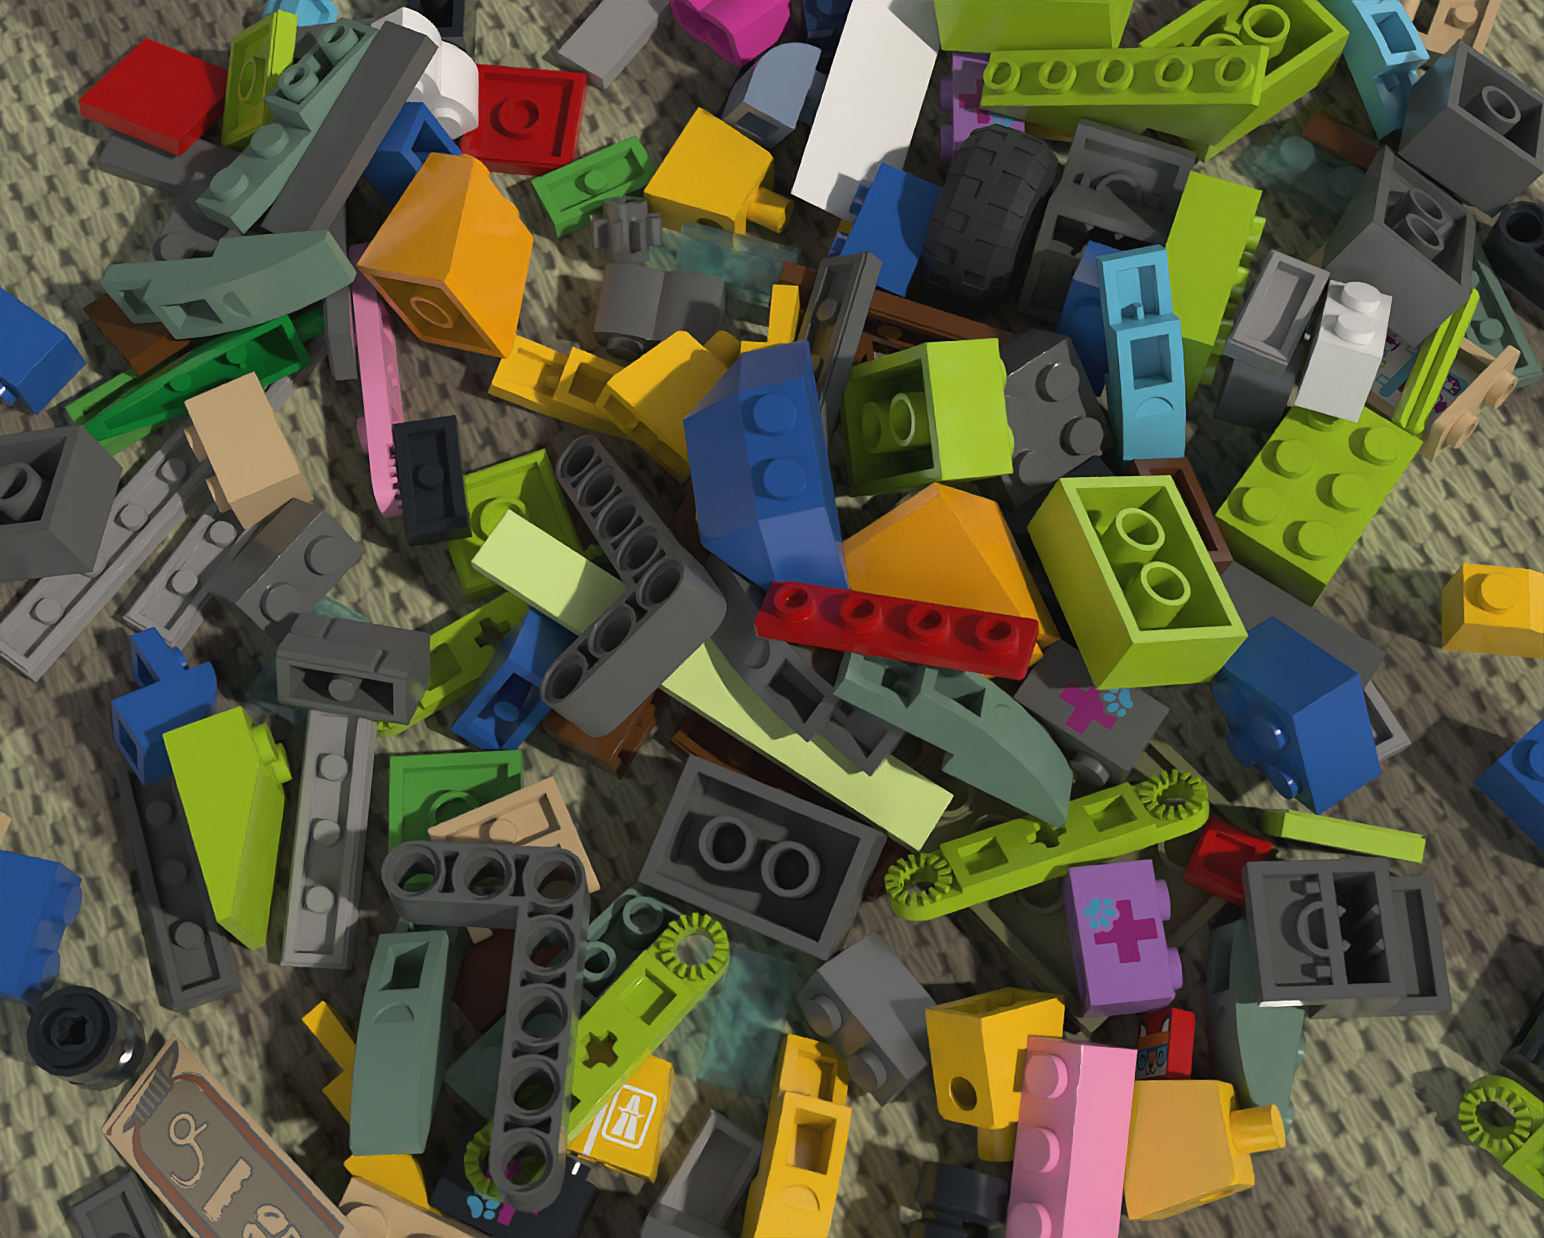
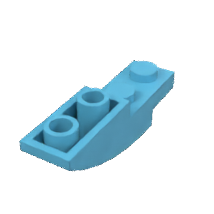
M1317 0L1350 32L1342 52L1378 140L1401 137L1411 87L1419 80L1415 70L1430 59L1405 9L1399 0Z
M1160 244L1096 256L1109 373L1104 374L1110 430L1117 444L1113 447L1116 477L1123 476V473L1133 459L1184 457L1186 407L1180 318L1173 313L1167 250Z

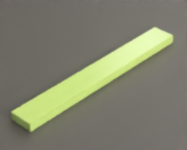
M510 509L471 561L475 570L577 636H580L628 589L625 583ZM710 638L658 687L914 854L920 851L954 797L953 794L891 754L883 765L869 777L819 733L807 743L781 720L749 687Z

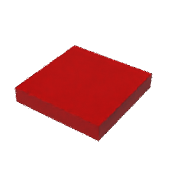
M145 38L78 100L81 116L181 157L224 114L228 70Z
M476 64L479 73L478 128L460 136L458 148L463 154L478 159L487 167L489 172L538 177L575 162L588 89L587 73Z

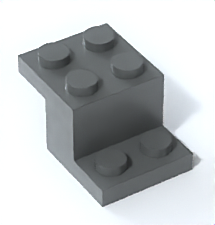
M1081 118L1076 129L1062 179L1049 199L1016 312L1058 325L1072 278L1089 240L1121 251L1158 244L1165 248L1197 152Z
M1387 857L1246 862L1242 867L1241 872L1258 1007L1307 1005L1309 1020L1445 1015L1453 1010L1432 875L1389 876Z

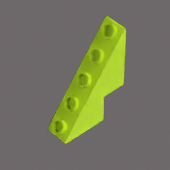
M1264 45L991 51L988 65L983 74L984 86L979 108L1074 134L1081 118H1085L1141 135L1149 128L1216 146L1259 107L1270 47Z

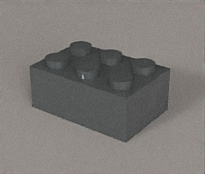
M690 754L638 881L822 960L829 961L840 954L888 836L864 824Z

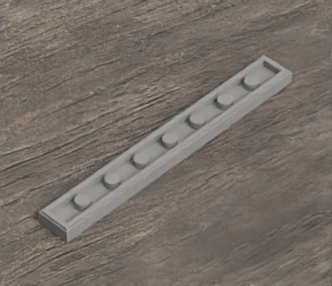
M323 299L289 313L290 320L317 307L324 317ZM325 332L303 342L313 364L263 387L275 414L328 355ZM190 414L115 495L93 572L40 578L0 622V657L35 683L209 489L205 479L216 475L209 459L202 462L198 461L183 428L194 424Z

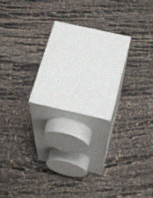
M1330 280L1308 341L1294 405L1352 422H1358L1383 358L1392 296L1382 294L1375 287L1366 283L1349 282L1345 284Z

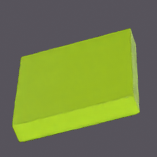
M278 9L232 37L221 135L222 147L243 152L251 143L253 135L275 118L263 101V98L278 84L281 74L293 66L298 15Z
M545 448L465 475L472 537L446 542L467 602L505 589L475 570L471 561L509 509L578 554L582 551Z
M1266 808V811H1262L1259 832L1263 835L1415 863H1422L1426 839H1423L1420 834L1289 809Z

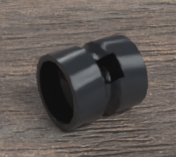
M77 985L58 989L44 998L32 1013L26 1032L28 1052L37 1066L75 1086L95 1091L117 1087L130 1078L142 1062L146 1047L144 1027L135 1013L94 988Z
M924 1161L914 1198V1203L922 1211L921 1218L908 1223L905 1238H990L991 1230L1004 1225L1011 1185L999 1178L975 1170L946 1163Z

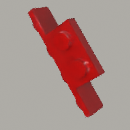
M772 581L754 621L755 633L758 637L834 649L840 658H842L843 652L846 651L1016 680L1025 678L1039 636V622L1032 618L795 581Z

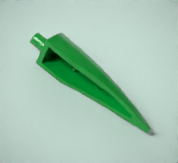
M317 307L293 320H290L288 314L261 324L221 333L145 379L102 410L83 427L97 441H101L188 413L184 403L185 400L251 372H255L262 387L268 386L313 364L303 342L325 332L324 317Z

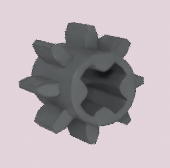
M616 196L603 200V214L590 215L592 248H605L606 262L643 263L649 260V246H662V220L660 212H648V201L644 197Z

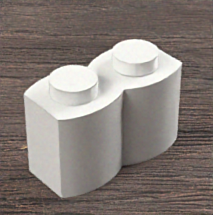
M402 7L371 24V27L380 30L385 20L427 35L439 47L406 102H423L452 140L478 128L479 73L474 61L464 51L442 41L436 27L423 15L409 8Z

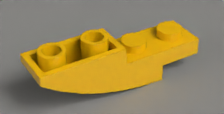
M790 1033L780 1042L759 1172L750 1182L741 1238H827L852 1113V1108L845 1106L850 1073L846 1062L831 1044Z

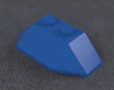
M807 339L743 353L683 419L701 545L766 592H768L772 581H795L850 590L809 343Z

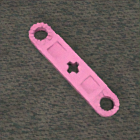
M366 242L351 245L348 249L349 261L357 272L354 282L351 283L354 307L355 347L358 346L365 413L364 417L357 418V433L363 452L365 454L369 453L371 480L378 508L382 516L388 519L403 516L393 424L403 423L404 418L392 310L382 295L356 267L357 262L371 243Z

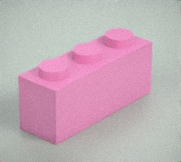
M1038 1036L1027 1037L1005 1238H1118L1137 1050L1082 1040Z

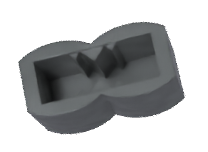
M606 263L593 334L599 345L606 347L607 354L624 360H637L642 356V353H647L679 330L688 332L704 346L717 331L723 328L729 294L725 280L694 272L662 271L635 264Z

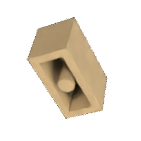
M251 372L184 401L194 424L183 428L198 461L202 462L209 459L216 475L205 480L221 513L232 509L243 528L247 529L276 516L293 497L304 502L314 499L272 405L255 372Z

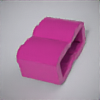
M669 0L674 20L692 38L701 43H708L721 58L736 67L744 66L794 30L790 15L792 10L791 0Z

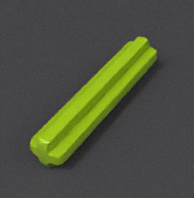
M1474 287L1470 288V299L1425 338L1391 417V423L1418 439L1422 438L1477 307L1480 296Z

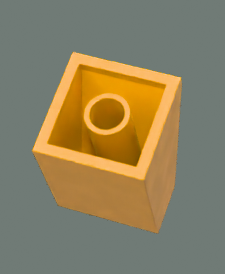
M431 152L357 262L356 267L420 340L507 359L514 346L534 237L520 220V214L516 206L504 198L490 180V172L482 162L467 154L456 156Z
M934 482L842 542L849 585L853 591L1036 619L1039 622V636L1029 667L1043 658L1042 649L1061 638L996 501ZM981 674L988 680H991L994 677H996L992 675Z

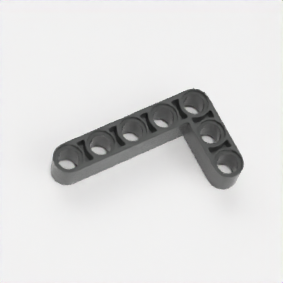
M592 434L576 438L561 453L556 463V477L628 589L550 665L541 680L539 692L541 700L590 737L599 738L608 735L616 729L717 630L726 614L727 603L724 595L638 474Z
M421 840L404 842L390 851L385 857L381 868L382 881L398 915L403 919L419 925L516 929L489 1166L490 1174L505 1203L514 1210L526 1213L541 1211L551 1205L560 1194L564 1179L591 908L585 867L574 853L558 847ZM426 873L434 876L429 886L421 891L408 892L403 890L404 884L417 874ZM496 877L504 881L500 889L491 895L480 896L471 892L477 882L484 878ZM562 880L574 885L571 892L561 899L552 900L540 895L544 887L553 881ZM558 946L568 951L562 962L553 967H540L532 962L534 956L545 947ZM548 1013L561 1019L554 1033L546 1037L535 1038L524 1032L528 1022L539 1014ZM531 1084H545L554 1090L550 1101L538 1110L528 1111L516 1105L518 1095ZM532 1155L540 1157L546 1162L543 1175L531 1185L519 1186L508 1181L509 1170L518 1159Z

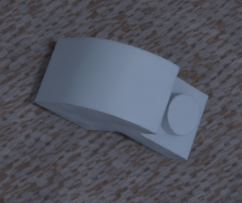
M786 43L769 50L736 82L728 98L721 121L769 150L795 129L798 119L813 126L829 76L815 70L822 50L804 43Z

